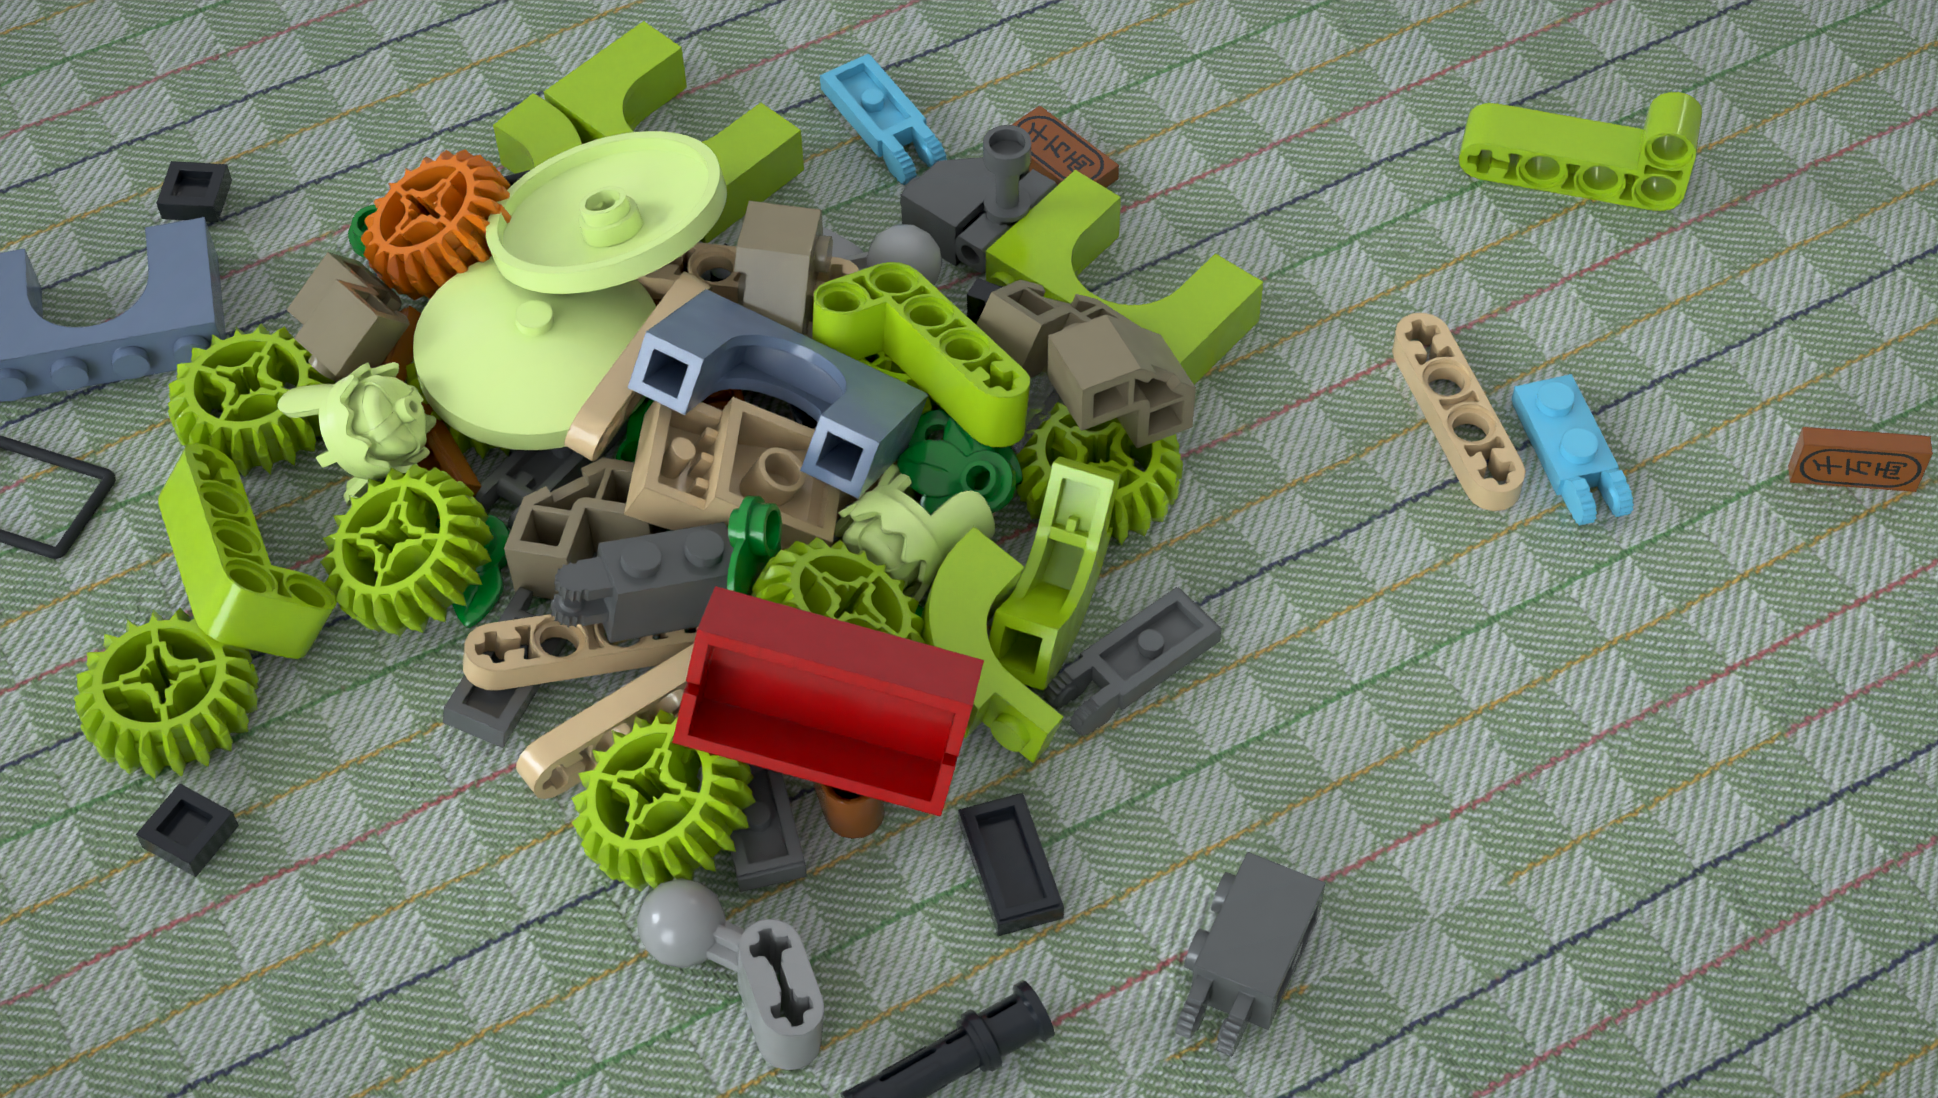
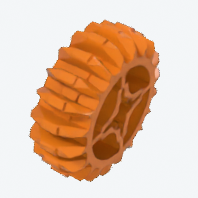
M466 149L457 152L455 155L445 150L438 156L436 161L426 156L423 158L420 167L413 171L406 168L402 179L397 183H388L390 190L385 197L375 199L374 204L377 211L368 215L364 220L368 230L361 237V241L366 247L363 255L369 261V266L388 288H393L399 295L406 294L414 301L424 295L431 299L436 291L457 273H464L468 271L470 265L490 259L492 254L486 240V226L490 224L488 218L490 214L502 213L506 223L510 222L511 215L497 201L510 197V193L507 190L511 185L490 161H486L480 154L473 156Z

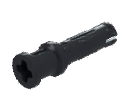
M1022 980L1013 985V994L979 1013L970 1009L961 1014V1019L956 1022L957 1028L883 1069L882 1072L868 1080L840 1093L841 1098H927L951 1082L978 1068L983 1072L987 1070L995 1071L1002 1067L1003 1057L1036 1038L1043 1042L1053 1038L1055 1032L1051 1019L1036 992L1026 981Z

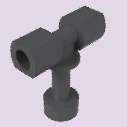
M1014 125L997 126L989 130L984 136L983 162L985 167L995 174V187L991 188L984 197L986 213H983L954 242L958 259L981 274L986 271L985 251L1057 187L1056 182L1034 169L1019 181V174L1026 171L1031 164V138L1024 129Z

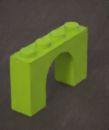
M642 21L543 91L545 101L556 107L569 119L575 127L582 144L604 137L631 133L641 121L687 88L682 47L645 21ZM761 102L715 136L702 141L713 151L718 159L726 182L727 198L718 221L700 241L703 243L711 242L745 216L749 201L763 202L804 171L801 130Z
M1074 170L1034 206L1024 218L1020 219L985 251L987 282L998 286H1007L1018 280L1040 284L1045 290L1043 297L1069 304L1072 303L1076 294L1098 299L1141 328L1160 334L1194 385L1259 322L1264 282L1216 253L1174 293L1152 303L1140 305L1118 304L1104 300L1088 291L1079 282L1077 277L1119 237L1121 197L1077 170Z

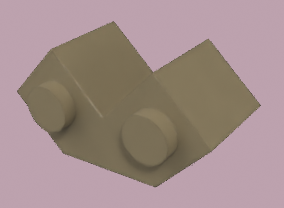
M749 201L736 246L734 266L735 272H741L737 304L811 339L813 329V293L818 273H828L833 249L832 236L823 235L821 209Z
M330 252L326 253L287 308V311L303 324L294 339L312 354L308 360L309 363L319 373L336 382L341 380L342 377H347L367 362H369L371 368L379 367L410 325L407 316L398 311L402 302L394 291L388 288L361 262Z
M1018 280L991 292L977 322V326L1027 372L1030 379L1039 374L1047 377L1048 335L1059 332L1071 324L1084 323L1105 314L1138 326L1098 299L1079 294L1075 295L1071 304L1043 297L1045 290L1042 285L1024 280Z
M1105 314L1084 323L1071 324L1059 332L1048 335L1047 377L1081 431L1117 418L1137 449L1193 427L1196 387L1160 334Z
M603 457L581 468L582 477L552 492L545 486L523 497L504 547L515 593L519 587H523L533 591V596L553 600L554 594L559 593L555 590V575L558 568L561 569L563 564L568 565L569 562L576 564L578 560L593 558L594 553L598 551L599 543L666 532L667 528L624 515L635 462Z

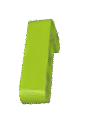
M1682 92L1660 94L1651 102L1644 128L1640 129L1504 104L1484 103L1473 108L1467 117L1459 153V165L1468 175L1480 180L1646 210L1666 211L1675 208L1684 199L1696 158L1702 107L1695 98Z
M900 262L881 263L825 282L815 290L813 340L855 360H860L883 351L979 443L990 447H1007L1021 441L1026 427L1030 376L916 269Z
M199 443L188 444L158 496V505L197 625L211 638L228 645L291 659L305 657L337 604L334 592L324 582L314 576L271 565L234 462L226 454L211 446Z

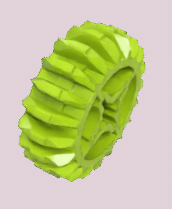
M262 324L251 334H244L236 326L233 337L222 340L212 334L210 348L207 350L192 348V362L177 364V380L168 384L170 390L168 415L175 428L178 440L184 447L188 444L199 443L216 448L234 462L238 471L244 477L255 466H261L271 475L274 463L285 460L295 466L297 451L315 452V437L322 436L319 414L292 418L279 410L277 407L278 401L289 390L284 387V384L289 382L298 387L335 384L336 381L325 377L311 366L308 360L312 354L293 338V335L288 332L285 326L278 329L272 335ZM212 408L223 412L220 418L210 415Z
M1052 400L1047 409V415L1033 414L1032 421L1029 423V430H1025L1023 438L1018 442L1016 457L1023 474L1022 483L1016 485L1020 501L1027 502V510L1030 513L1031 519H1040L1052 469L1051 466L1060 456L1121 474L1108 526L1113 528L1111 535L1121 545H1123L1128 537V530H1132L1145 537L1148 529L1151 527V521L1163 522L1168 513L1169 505H1174L1175 499L1179 495V479H1182L1183 461L1180 460V445L1177 441V434L1136 449L1117 418L1081 431L1067 407ZM1130 455L1139 461L1145 472L1134 467V460L1129 458Z
M413 464L406 474L390 468L384 483L368 478V492L362 497L349 495L352 507L346 515H333L337 527H339L338 531L323 538L328 550L331 552L320 561L325 568V572L329 575L324 584L334 592L336 596L335 601L340 604V609L370 630L374 629L380 632L384 629L387 633H394L400 637L407 628L424 633L430 617L446 623L447 608L453 603L467 606L463 592L468 585H482L476 568L491 562L488 551L484 546L494 538L489 531V526L485 524L489 516L485 513L483 505L473 497L474 493L462 481L457 482L447 472L440 471L436 467L428 471L426 468H421L416 464ZM438 515L440 516V530L435 526ZM375 572L378 574L376 583H375Z
M818 537L808 545L795 541L789 548L784 551L780 550L776 557H772L768 561L752 587L753 592L751 596L925 644L921 637L925 622L920 616L915 614L919 602L902 593L905 581L893 580L885 573L886 564L877 566L867 560L864 549L857 554L849 552L841 540L831 547Z
M180 607L170 620H164L162 616L153 610L149 623L138 626L127 619L126 633L122 636L116 637L104 634L103 646L105 651L86 653V665L89 670L76 675L79 694L74 697L76 702L75 710L82 721L80 727L87 741L93 743L99 755L106 759L108 763L117 761L120 768L125 769L129 775L143 767L146 774L156 779L165 766H171L172 770L182 777L186 763L196 759L209 768V752L215 748L231 752L233 740L230 733L248 732L249 719L247 714L258 710V697L255 690L259 688V676L254 664H251L253 659L249 649L228 645L211 638L199 628L195 619L191 620L189 614H186Z
M662 709L659 710L652 725L647 720L635 716L633 730L629 734L625 735L612 730L614 744L606 752L592 750L595 761L598 763L595 769L578 773L582 785L587 790L571 798L576 811L580 814L572 824L576 828L577 834L583 839L581 845L584 848L585 854L594 863L600 864L599 869L612 880L617 879L619 882L624 881L630 888L638 889L641 892L648 885L655 889L659 884L672 881L674 878L693 881L694 871L700 866L705 870L716 872L713 857L721 849L736 852L734 841L730 838V835L735 830L750 828L747 816L741 810L756 802L752 795V790L747 786L754 779L750 766L747 763L672 743L677 718L672 713H667ZM701 764H702V768H703L702 786H701L700 793H697L698 786H699V784H700V780H699L696 776H697L698 771H699V769H700V766H701ZM625 820L629 823V827H628L626 833H625Z

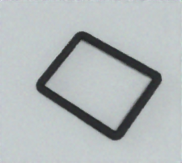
M0 436V448L101 479L97 488L56 546L0 529L1 543L52 559L63 557L116 481L115 474L104 467Z

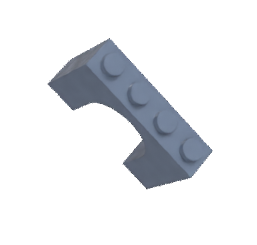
M205 217L145 227L148 282L143 294L123 314L93 326L65 327L43 319L42 288L26 250L19 249L0 253V402L15 401L21 398L65 390H76L87 386L126 379H137L143 376L177 370V364L192 362V348L205 350L210 348L212 334L225 340L226 331L218 255Z
M707 289L646 331L628 385L629 389L683 415H686L712 393L727 389L750 390L782 399L803 410L818 422L800 471L858 499L908 448L929 395Z

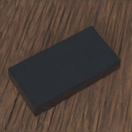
M1023 793L959 809L958 822L997 936L1064 919V905Z

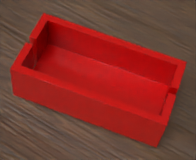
M715 586L697 628L686 677L687 684L683 692L672 743L941 817L973 708L984 660Z

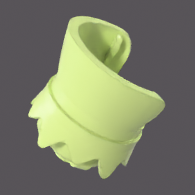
M367 362L335 384L298 386L288 390L278 401L277 407L288 417L299 418L319 414L320 430L328 451L319 454L315 458L322 468L337 462L346 472L354 476L347 482V491L343 494L347 506L351 505L349 495L361 497L368 491V478L376 481L386 478L390 468L406 473L413 464L417 465L418 462L430 454V451L425 447L427 441L426 434L436 425V418L424 413L421 404L423 398L417 388L407 385L396 378L399 372V364L396 362L376 368H371L369 362Z
M892 464L884 472L877 487L872 491L866 492L856 502L838 512L842 518L835 525L834 535L836 537L843 536V543L849 552L857 554L864 549L867 560L877 566L886 564L885 573L893 580L905 581L902 593L905 596L913 594L912 598L919 602L953 547L973 527L991 539L995 533V522L985 498L974 491L955 494L929 515L919 505L920 495L909 486L912 484L910 477L900 473L898 465Z

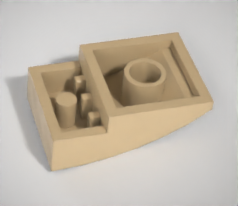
M735 397L731 398L723 410L701 402L686 415L654 401L644 414L624 515L670 530L725 522L728 530L730 515L735 508L740 507L743 499L749 495L761 496L765 503H775L780 509L782 518L781 549L789 548L795 541L808 545L816 537L822 539L830 547L834 538L840 490L800 471L815 431L812 428Z

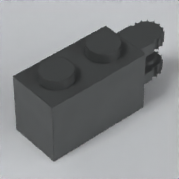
M725 522L599 543L597 557L578 560L576 564L569 562L568 565L563 564L561 569L558 568L554 584L555 590L559 593L554 594L551 602V616L555 617L554 621L560 622V625H567L568 628L569 626L577 627L578 624L587 626L603 623L610 643L698 627L715 586L727 589L728 568L734 548L729 542Z
M1250 852L1246 853L1236 875L1228 872L1224 873L1211 905V911L1218 913L1210 932L1201 928L1197 930L1185 959L1184 967L1193 971L1191 990L1178 1018L1175 1029L1176 1034L1192 1039V1036L1199 1030L1207 1006L1229 1014L1228 1018L1224 1019L1218 1033L1217 1051L1231 1057L1236 1052L1249 1022L1269 1030L1320 916L1326 882Z

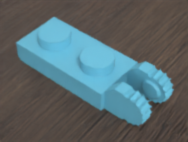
M870 54L861 56L820 75V86L823 93L878 157L883 156L889 172L897 178L900 184H908L917 175L914 163L908 152H905L903 146L913 142L918 156L930 168L937 161L947 160L945 149L927 126L926 118Z
M1572 374L1514 386L1511 399L1512 405L1556 495L1562 496L1569 512L1572 513L1575 523H1578L1580 526L1595 522L1597 506L1590 488L1596 486L1606 505L1609 506V511L1611 510L1612 515L1620 517L1631 514L1634 506L1632 491L1626 482L1623 471L1619 470V466Z

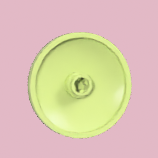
M642 131L604 137L564 151L536 166L517 180L507 190L510 193V197L497 201L511 215L510 222L506 223L502 213L490 214L488 218L490 224L486 226V240L501 274L513 284L522 288L552 294H572L606 289L638 279L660 269L682 256L703 239L718 221L724 209L727 198L726 182L718 159L713 151L701 141L687 135L664 131Z
M491 256L489 260L476 262L468 267V271L461 274L457 273L436 291L423 309L416 325L413 341L414 362L421 390L432 409L447 424L479 442L515 450H547L566 447L564 445L565 438L576 415L654 311L656 305L644 286L636 279L606 289L582 293L552 294L528 290L506 279L496 266L493 256ZM643 396V398L637 404L632 413L644 402V400L647 398L646 396Z

